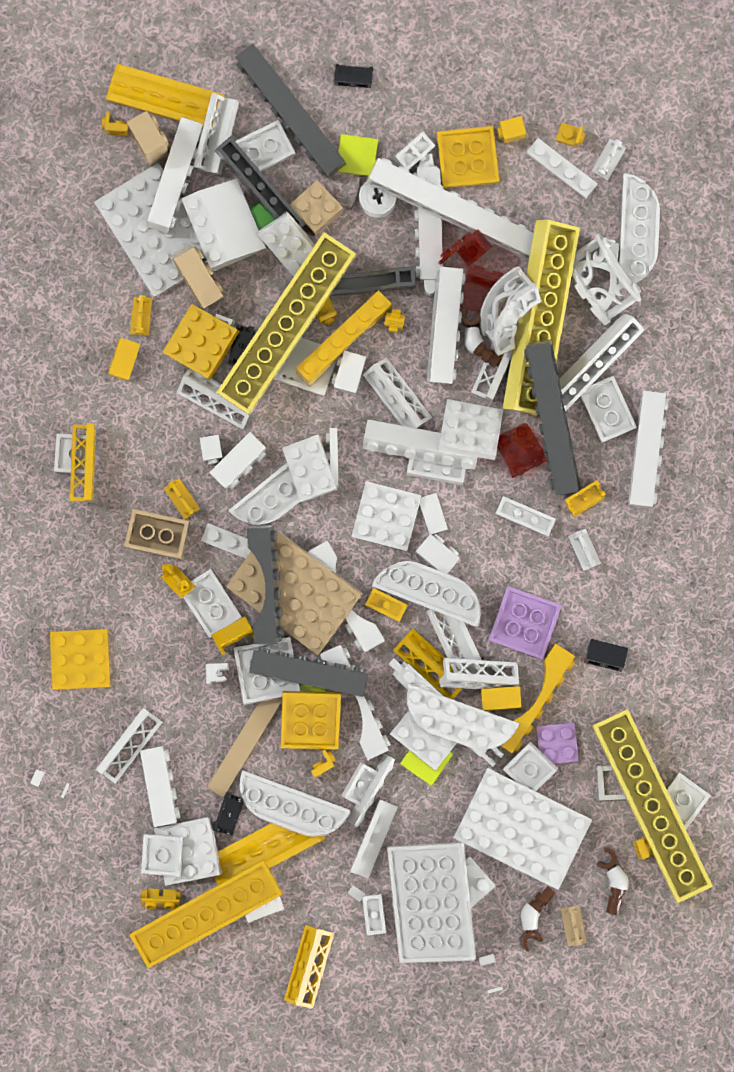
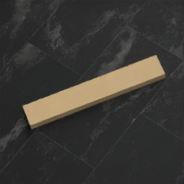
M282 698L263 701L257 704L207 786L208 789L224 798L282 703Z

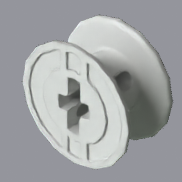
M366 182L362 185L359 192V200L362 210L367 215L375 218L385 217L395 207L397 197ZM375 191L378 192L379 197L382 196L381 204L379 205L376 199L373 200L375 198Z

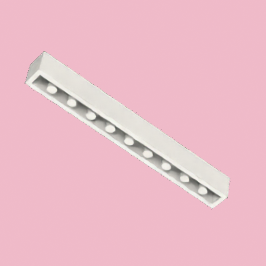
M378 158L375 161L366 183L529 261L534 233L529 231V228L525 225H516L506 216L500 217L489 208L483 209L477 206L478 204L473 200H464L460 198V194L453 191L448 192L440 184H431L426 181L425 177L421 175L415 176L404 167H396L388 159Z

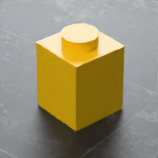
M522 116L500 121L499 128H496L498 138L503 140V144L526 138Z

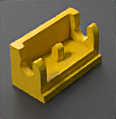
M120 337L107 375L124 381L129 380L140 344Z
M596 480L563 502L574 518L605 499L606 493L602 491L599 481Z
M246 617L211 634L222 656L226 654L224 648L250 634L254 639V632Z
M520 686L481 689L482 710L521 709Z

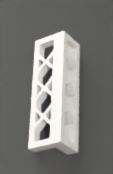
M212 93L194 163L195 168L207 173L222 174L224 162L217 155L215 149L231 136L239 101L236 99L224 98Z
M492 343V345H491V347H490L491 350H494V344H493V343ZM513 349L504 353L503 357H501L502 360L499 367L498 365L496 366L497 372L495 375L488 377L485 368L490 364L483 363L471 393L493 401L511 359ZM486 380L489 385L487 395L476 390L479 383Z
M387 357L372 365L363 374L401 426L418 429L432 418ZM384 365L388 373L384 372L380 366ZM393 381L397 382L400 388H397L393 384ZM405 396L409 397L411 403L406 401ZM416 411L420 412L424 419L421 420Z
M189 369L183 376L176 393L237 427L244 429L250 415L216 393L222 384L212 378L208 380ZM185 384L192 387L193 393L183 390ZM200 395H207L210 402L203 401ZM217 404L225 405L227 411L220 410ZM238 412L245 416L243 421L236 419L234 413Z
M432 609L426 611L447 658L481 660L464 622L439 613L441 616L440 621L434 613L436 611ZM444 629L448 631L449 639L445 637ZM452 647L456 649L457 656L453 654ZM451 664L454 673H458L460 669L455 664ZM472 665L466 667L471 674L478 672Z
M443 659L444 675L440 679V687L488 689L517 687L519 685L516 662ZM449 664H455L460 671L458 673H450ZM472 665L478 672L471 674L466 667ZM486 666L492 667L497 673L489 675L484 668ZM512 668L513 676H507L502 669Z
M143 708L96 770L116 784L163 722ZM148 716L157 722L153 729L144 730L143 722ZM145 732H150L145 738ZM142 733L143 742L141 745L133 746V735ZM130 741V746L125 747L126 744ZM130 748L131 758L121 761L120 752L123 749ZM118 756V762H113ZM119 764L120 772L115 778L106 772L110 765Z
M381 799L379 800L350 870L351 873L369 878L398 808L397 806Z

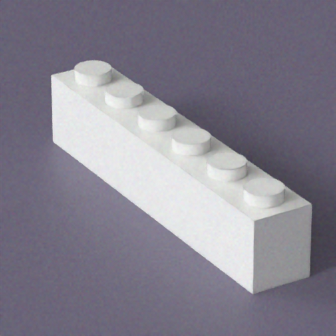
M181 117L146 227L165 233L169 232V228H174L177 218L173 216L175 210H180L182 200L179 198L181 193L185 194L188 183L185 180L187 176H191L194 167L190 164L192 159H196L198 151L196 146L201 139L203 124Z
M437 267L427 371L428 382L452 384L453 380L456 379L454 362L458 359L456 342H459L460 331L457 329L458 323L461 322L462 312L459 311V307L463 303L464 296L463 292H461V286L465 283V273L460 268Z
M623 313L559 379L565 410L644 331V328L633 316Z
M642 391L628 506L651 509L653 504L657 502V493H654L655 485L658 486L660 474H657V466L660 467L662 461L659 449L663 448L664 436H661V432L666 426V418L663 417L664 410L668 408V399H665L666 393Z
M367 420L362 449L474 470L478 459L475 456L438 450L441 433Z

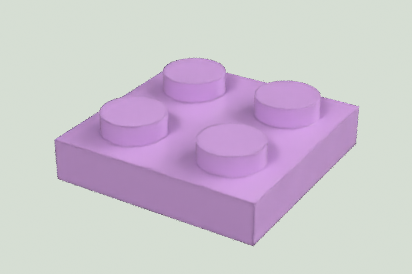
M575 723L536 726L538 749L553 764L579 761Z

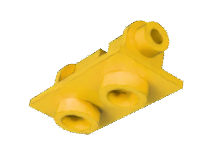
M144 295L133 297L130 334L149 336L153 298H146Z
M180 478L168 483V486L163 488L184 520L200 510Z
M167 563L162 565L163 575L161 578L180 599L196 587L176 565L172 566Z
M146 888V890H142L141 906H145L146 909L164 907L166 910H173L180 906L181 892H177L176 889H163V896H159L160 889Z

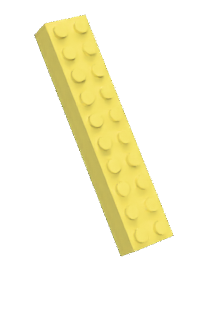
M536 220L526 276L532 283L537 285L541 302L533 306L523 317L520 316L518 319L514 341L515 349L512 352L503 409L537 416L535 406L538 403L537 398H534L532 394L534 383L533 379L529 378L528 368L530 363L529 360L525 359L524 349H527L526 346L530 342L551 339L555 360L557 361L580 231L579 227L552 220Z
M325 232L322 234L216 392L218 395L246 414H251L355 259V252Z
M625 709L592 725L591 727L649 844L650 850L675 902L679 903L713 887L629 710Z

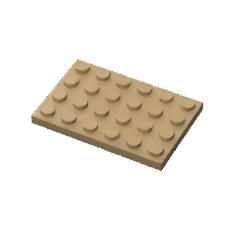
M274 528L278 536L275 548L279 553V559L276 561L277 569L280 571L278 588L281 589V599L279 600V607L282 608L283 612L280 624L284 631L316 655H320L363 593ZM250 552L226 587L261 613L265 600V579L258 560Z

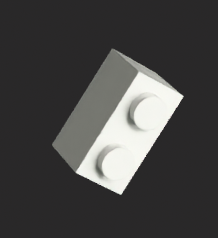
M344 350L343 355L338 357L337 366H340L338 374L334 373L331 384H334V390L356 396L366 356Z
M430 534L415 553L434 569L448 574L460 560L458 557L459 553L451 546L448 549L443 544L444 540L437 534L434 536Z

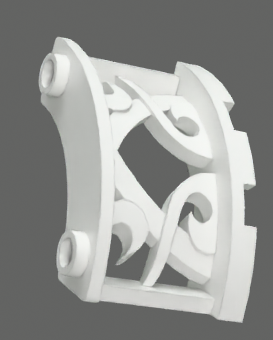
M598 233L594 240L576 251L572 277L575 279V283H577L574 287L583 300L587 298V302L591 304L590 310L604 325H607L611 322V318L636 301H641V289L628 278L612 252L610 240L607 237L603 238ZM599 247L602 251L601 256H598L597 251H595ZM593 251H595L594 254H593V260H591V255H590V253H592ZM593 267L610 272L609 291L600 287H589L594 276ZM589 270V275L587 278H585L583 276V272H588ZM624 288L631 295L623 301H620L615 297V295L625 296L621 292V290ZM597 292H601L604 294L601 295V299H598L596 297ZM612 302H615V303L617 304V305H615L614 307H612L610 310H608V308L611 306Z
M519 266L506 273L494 284L481 308L480 332L483 336L487 335L494 344L495 353L498 356L515 349L514 338L518 319L520 316L523 317L533 306L541 302L537 285L530 281ZM506 298H508L507 303H506V306L504 307V309L502 310V312H501V314H500V316H499L501 307H502L504 301L506 300Z

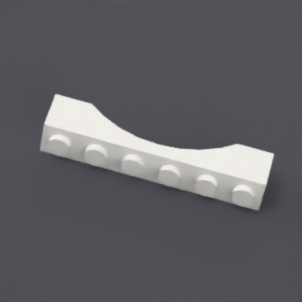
M328 541L308 551L309 554L336 573L337 556ZM353 610L350 611L345 618L347 623L344 625L349 634L354 633L357 639L354 643L359 651L363 650L366 653L385 642L376 624L366 621Z
M341 645L320 654L322 660L327 661L329 666H334L335 663L346 665L348 670H353L355 667L354 665L350 666L348 658H350L349 652L346 647L342 648ZM354 695L359 703L363 721L360 745L367 760L389 751L387 747L390 746L387 736H382L379 730L383 727L378 717L374 719L372 715L374 708L371 701H366L365 697Z

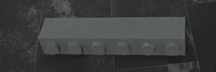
M231 136L215 149L217 155L275 220L288 212L301 228L305 225V222Z
M263 647L253 651L249 673L364 697L369 675L362 668L354 667L353 670H348L346 665L335 663L334 666H329L327 661L316 659L315 662H310L308 657L297 655L296 658L289 657V653L278 651V654L270 653V649Z

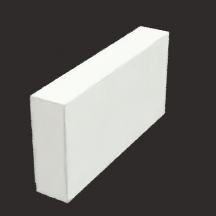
M434 493L421 497L420 507L429 535L448 530L437 494Z

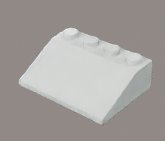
M237 179L181 198L209 267L214 272L266 249L263 240L257 235L258 227Z

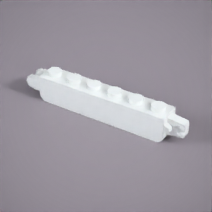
M426 154L420 159L417 173H413V175H421L426 178L427 182L441 185L440 169L434 166L432 154ZM418 208V210H414V221H418V229H415V240H419V247H415V258L419 259V266H416V278H420V283H424V294L431 297L435 294L437 267H443L442 220Z
M394 658L389 662V665L395 670L393 673L396 677L395 679L407 690L410 684L443 696L409 664L405 662L400 664ZM496 747L491 748L498 757L501 758L503 756V753ZM470 748L492 767L495 765L494 760L485 754L488 749Z

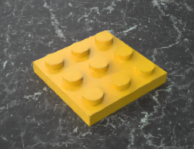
M493 126L439 131L436 133L443 189L499 183Z
M191 304L162 353L211 380L240 331Z
M108 629L50 632L52 690L110 687Z
M282 691L280 748L339 749L341 692Z

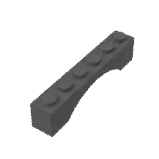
M414 266L367 273L344 274L330 296L377 292L378 290L381 292L414 289L416 286Z
M251 526L247 528L248 548L255 555L261 566L266 585L264 605L258 619L253 624L254 644L278 643L284 636V629L280 624V619H282L283 615L282 608L279 607V600L281 599V589L278 588L280 571L277 569L276 563L279 559V553L275 548L278 536L274 526Z

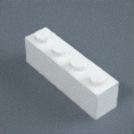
M164 746L140 750L154 827L178 823V819L181 816L179 807H175L174 799H177L176 789L171 787L170 780H174L172 768L168 769L167 761H170L169 750H165Z

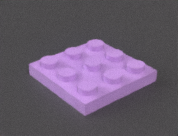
M507 586L488 641L543 660L562 605Z

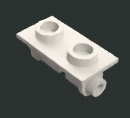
M609 139L592 172L606 180L610 178L626 150V147L622 146L620 140L616 139L614 141Z
M586 529L568 536L583 571L601 564Z

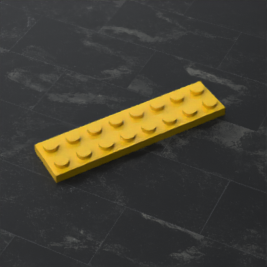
M262 860L133 931L129 936L147 968H150L283 895V892L265 860Z

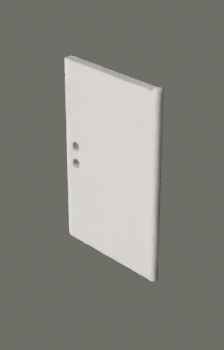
M301 338L273 380L324 397L337 359L309 387L296 374V368L321 344Z

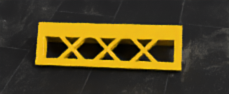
M87 423V425L73 424L70 501L93 502L96 446V425L94 423ZM77 429H86V439L82 442L77 438ZM81 446L86 449L85 458L82 461L76 457V451ZM82 465L85 468V476L79 480L75 475V470ZM81 484L84 487V497H74L75 489Z
M414 629L393 650L444 697L453 699L463 689L453 688L455 691L451 694L445 687H440V679L444 675L443 659L446 657ZM403 644L410 649V654H406L400 649ZM416 659H421L425 667L419 666ZM449 664L450 673H454L451 664ZM431 672L438 674L439 680L434 679L431 676Z
M305 925L284 1001L313 1009L333 940V932ZM322 934L327 935L323 945L320 944ZM320 954V961L315 964V957ZM314 973V981L310 983V975ZM307 992L310 994L308 1003L303 1002L304 995Z

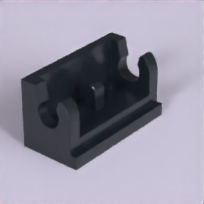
M335 65L334 85L372 89L373 67Z
M241 324L236 326V329L240 332L232 344L228 363L236 364L254 337V327H244Z
M590 639L584 663L622 672L628 648Z
M229 793L225 794L213 828L214 831L229 836L233 835L244 803L243 798Z

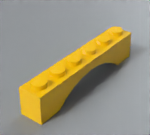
M378 290L296 368V374L310 387L348 346L365 331L378 323L386 315V312L391 310L392 303Z
M556 643L553 645L544 659V682L537 700L528 711L513 720L519 723L518 728L512 737L500 745V747L510 753H513V751L517 752L523 744L520 740L524 734L526 736L529 735L534 727L531 723L535 718L538 720L544 711L541 709L545 702L549 704L553 698V689L555 686L560 687L564 681V672L566 670L570 671L575 664V661H573L575 656Z

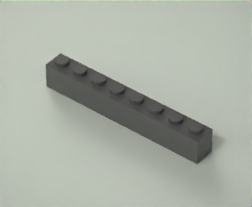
M253 43L235 57L238 61L236 66L242 73L246 71L249 75L247 79L253 88L257 86L260 89L259 95L265 103L267 101L271 103V111L276 117L281 116L284 120L282 125L288 132L292 130L295 134L293 139L299 147L303 145L307 151L304 153L310 161L315 160L318 166L316 168L322 176L326 174L330 178L346 165L342 156Z
M552 340L530 342L526 346L527 349H524L525 359L529 360L530 363L528 374L534 383L532 394L534 398H537L538 405L535 408L537 416L541 418L539 429L541 435H544L545 438L543 449L544 453H548L547 469L548 472L552 473L553 478L550 479L551 488L555 490L556 495L579 492L581 486Z

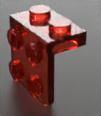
M479 229L473 234L469 231L461 238L463 242L458 240L450 247L451 250L448 248L440 255L442 259L438 264L441 265L457 252L465 263L470 266L490 250L492 245Z
M477 265L469 267L463 289V303L460 304V307H467L468 310L481 313V308L487 294L503 276V273L498 271H492L491 273Z
M527 423L499 435L497 448L505 460L512 478L522 475L524 472L546 462L543 449Z

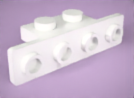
M384 754L376 770L361 762L359 763L341 795L356 804L347 820L352 825L358 827L364 820L367 809L373 804L376 793L383 786L385 777L393 768L394 758Z

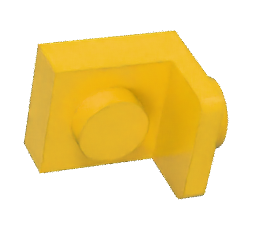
M106 112V117L102 118V129H105L106 134L129 136L128 124H125L124 121H114V123H111V113Z
M561 122L556 142L577 148L579 143H583L586 134L582 132L584 126L580 125V128Z
M328 297L316 315L320 324L325 323V325H329L335 322V318L338 317L330 297Z
M325 749L322 751L327 762L324 763L321 760L312 765L314 769L311 773L314 778L335 766L333 762L336 759L331 751L326 752Z
M645 837L632 841L638 860H643L653 855Z

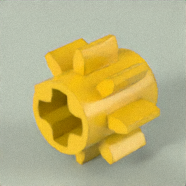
M393 308L391 313L386 312L384 326L389 327L388 332L397 333L398 329H403L405 315H401V310Z

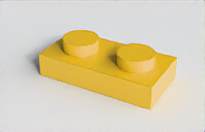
M375 588L372 589L365 606L400 622L408 606Z

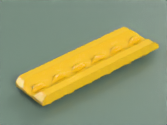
M116 64L105 101L143 112L147 111L150 114L178 122L183 117L201 123L204 127L212 93L222 97L225 96L204 88Z
M271 823L218 851L222 874L214 876L219 885L262 860H265L268 867L271 868L324 840L325 837L324 835L317 837L305 836Z

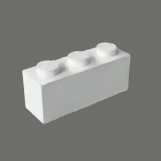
M249 432L209 473L226 490L228 488L232 490L240 482L238 478L242 474L246 476L253 469L251 465L256 460L260 462L267 455L265 453L267 449Z

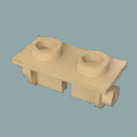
M580 905L560 908L568 947L587 943Z

